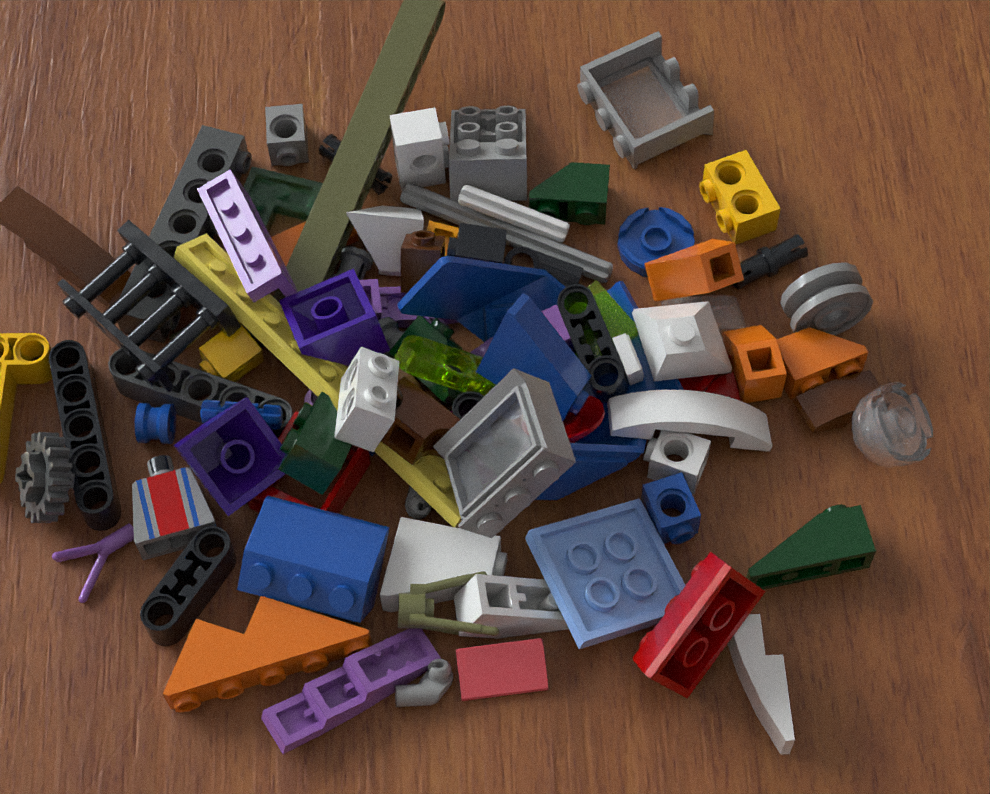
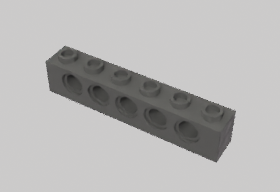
M204 125L201 126L149 235V238L173 258L177 246L206 233L212 239L214 235H218L197 189L230 169L238 180H240L242 174H247L251 165L252 155L248 152L244 135ZM142 262L139 266L135 264L121 296L148 273L146 271L148 266ZM168 283L163 287L158 285L117 322L120 330L128 334L133 331L172 295L171 290L173 288ZM163 294L160 297L153 298L156 295ZM181 310L148 339L165 343L170 330H175L179 324Z

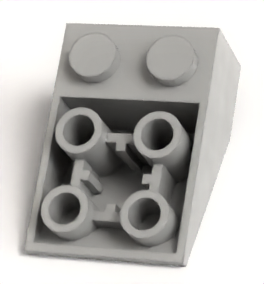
M507 105L500 106L497 109L480 110L478 107L466 106L459 110L451 111L449 148L450 200L458 202L459 194L464 185L473 186L510 201L527 200L525 109H517L514 106Z

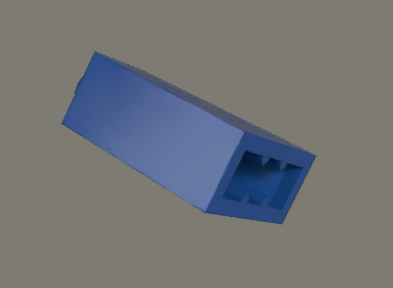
M522 293L506 312L476 373L495 385L513 368L550 383L562 421L565 420L570 412L577 416L590 395L584 389L592 375L528 295Z

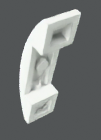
M650 390L609 398L607 403L611 436L651 440L655 429L726 436L729 437L730 448L768 452L772 448L767 415L747 403L727 396L692 390Z

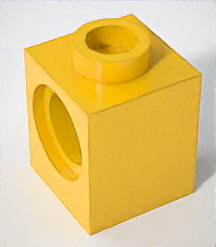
M240 323L241 327L230 337L221 331L199 347L203 361L198 365L204 372L237 382L264 361L263 350Z

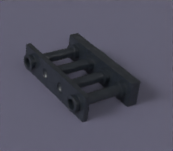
M128 220L117 230L126 243L122 247L124 252L79 292L64 279L60 280L57 284L66 295L62 303L77 319H80L83 315L86 316L138 364L135 370L150 386L158 382L170 393L175 386L163 371L208 329L213 331L218 327L230 337L241 325L228 304ZM142 262L148 266L146 268L148 273L103 314L91 304L134 264L139 266ZM168 283L173 288L171 290L172 295L127 336L115 326L120 319L158 285L163 287ZM193 305L198 310L196 312L197 317L154 357L150 358L139 348L183 306L188 308Z

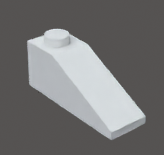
M475 574L453 596L457 621L482 624L499 629V634L496 636L459 631V636L498 639L569 629L544 579Z

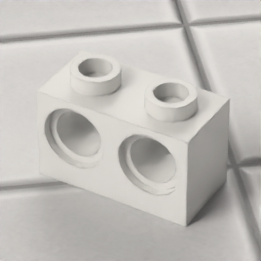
M364 347L359 349L341 378L335 439L371 452L375 451L395 421L399 360Z

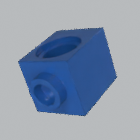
M682 472L642 486L641 502L664 544L669 542L681 544L690 540L698 533L701 513ZM674 508L680 511L681 515L670 517L664 514L663 510Z

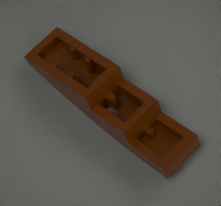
M17 186L0 202V225L22 238L29 250L54 265L60 276L78 288L83 289L115 260L79 229ZM127 270L102 292L96 300L107 307L113 305L120 298L131 273Z

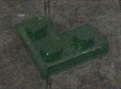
M252 166L243 187L250 195L269 232L277 214L307 221L323 183Z

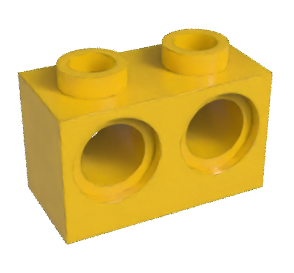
M747 150L704 165L703 180L699 183L701 195L707 204H712L716 211V220L720 230L723 233H728L732 242H735V245L777 229L781 208Z

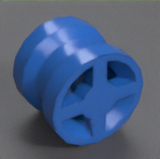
M139 403L135 414L136 441L138 443H148L151 440H159L162 444H172L176 432V410L174 404L152 407L149 403Z

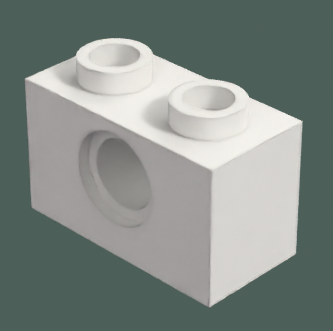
M436 108L390 115L394 157L401 191H403L407 183L420 187L446 183L445 168L449 167V149L447 146L449 145V136L446 122H438Z

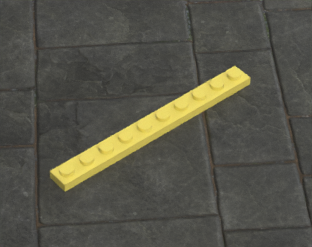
M207 233L177 246L174 259L228 304L236 319L317 397L321 392L329 395L337 410L341 378L347 367L343 364L301 354L280 303L270 293L253 302L246 293L228 253ZM381 441L374 452L452 527H458L461 517L445 460L438 456L427 455L411 465Z

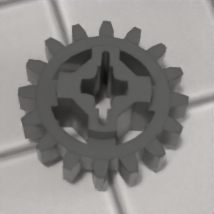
M33 433L31 441L26 442L27 452L21 455L22 464L16 468L15 482H18V491L21 492L20 504L21 507H26L25 517L31 518V523L58 522L59 515H64L65 513L63 503L69 502L70 499L68 491L74 487L75 474L71 472L72 463H69L70 449L64 447L65 438L59 437V433Z

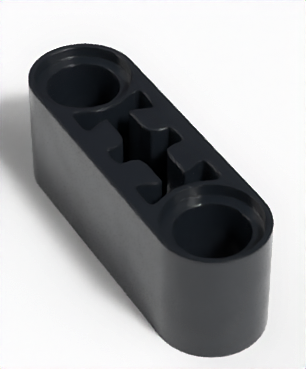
M572 284L565 287L558 296L557 305L579 360L592 375L589 384L593 394L600 401L608 403L609 398L627 393L628 380L623 365L590 289L581 284ZM577 302L588 304L586 310L580 314L568 312L570 307ZM589 329L592 330L602 356L596 359L584 334V331ZM605 373H615L618 375L617 381L611 386L605 387L597 384L599 378Z
M209 526L198 531L142 605L140 617L154 643L160 646H171L178 643L234 569L236 554L230 537L224 529ZM213 548H223V551L218 556H205ZM167 614L173 615L171 621L166 625H154L159 617Z

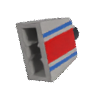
M167 455L151 458L147 462L150 477L136 480L132 484L134 542L143 560L183 550L198 531L205 527L216 526L213 515L191 468L184 467L174 470L172 458Z

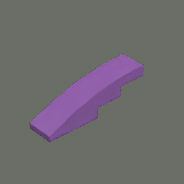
M409 628L346 657L342 667L305 683L301 693L263 710L261 719L282 754H285L385 699L395 692V685L410 683L428 671V665L431 661L441 659V657L422 629Z

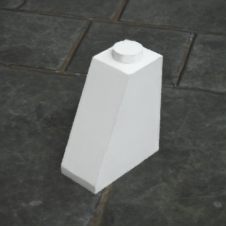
M401 517L380 592L383 611H398L399 593H410V584H427L485 571L487 575L504 576L507 553L501 552V536L495 535L493 538H489L461 528ZM464 585L425 595L426 598H434V603L454 600L453 596Z

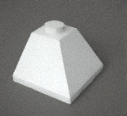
M709 301L633 310L632 315L654 381L731 372L732 366Z

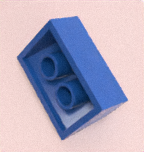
M267 496L244 549L237 590L361 623L375 605L390 527Z

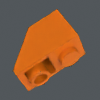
M710 239L644 263L654 301L710 293L744 280L735 242Z
M762 325L723 331L722 338L727 354L731 355L730 363L741 401L752 403L780 398L787 372L777 339Z
M811 327L777 339L787 372L784 389L790 400L826 382L862 372L868 356V350L864 345Z

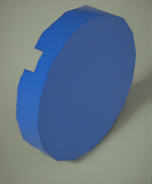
M649 207L643 208L629 215L620 226L617 248L621 260L631 271L643 277H648L644 263L694 246V232L691 224L683 215L669 208L659 207V210H649Z

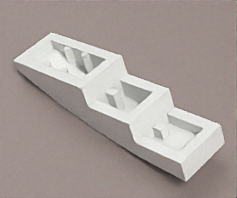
M749 614L729 641L728 647L737 675L756 716L781 755L790 754L795 737L783 654L765 655L760 614Z

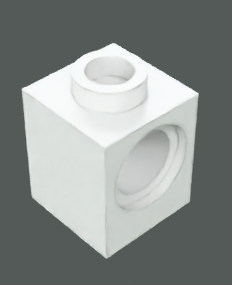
M661 430L658 439L652 437L649 440L643 460L649 462L647 478L659 480L682 472L691 493L694 494L708 460L711 441L687 432ZM676 454L681 456L684 460L674 462L669 460L666 456Z

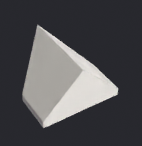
M382 205L346 212L378 267L379 274L401 276V246L406 234L423 230L424 219L421 210Z

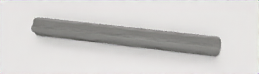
M407 183L403 188L400 197L402 203L457 225L466 223L507 230L505 244L514 248L521 246L530 247L536 251L583 267L582 275L601 283H606L611 277L613 264L467 208L458 202L450 200V198L415 184Z

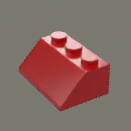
M710 551L707 557L694 567L691 579L680 594L669 601L665 608V614L655 628L642 638L639 650L632 658L633 661L651 680L688 699L766 591Z

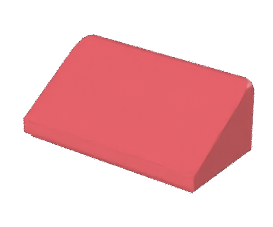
M541 638L456 649L462 701L549 690L543 639Z

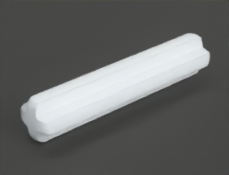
M464 185L459 194L458 203L462 206L556 242H563L568 234L570 225L567 222L473 186Z

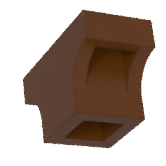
M404 376L398 381L395 421L381 441L411 465L427 455L443 458L433 446L461 419Z

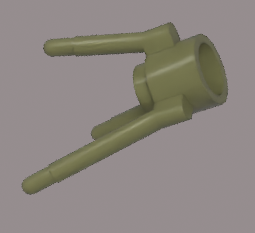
M481 571L427 584H410V593H399L398 628L426 629L459 635V631L492 636L498 635L499 629L497 627L435 618L434 598H426L425 595L465 585L475 574L487 575V573Z

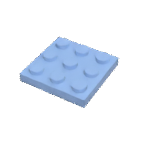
M640 498L531 529L525 537L578 649L657 625L665 614V608L669 601L679 595L685 587L683 579Z

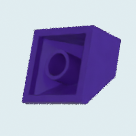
M354 269L279 300L300 352L303 355L349 366L361 347L381 354L390 351L378 318Z
M248 397L209 419L174 445L227 516H230L285 475V473L278 470L286 455L279 450L282 444Z

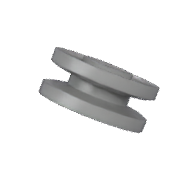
M845 262L821 266L802 275L787 287L781 296L780 304L786 316L791 318L790 326L794 333L811 327L836 336L856 325L868 314L873 300L867 288L862 286L863 279L855 265Z

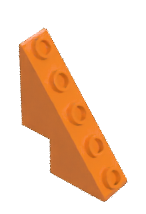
M261 596L245 634L199 619L195 620L164 689L163 696L170 709L183 713L198 708L201 702L217 697L219 699L234 698L242 694L244 689L255 685H276L284 681L286 676L300 671L305 673L317 672L326 668L329 662L346 658L372 646L370 630Z

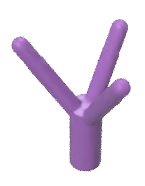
M128 523L95 544L58 551L52 554V559L56 562L95 553L98 554L78 598L80 603L87 601L108 555L134 540L133 526Z

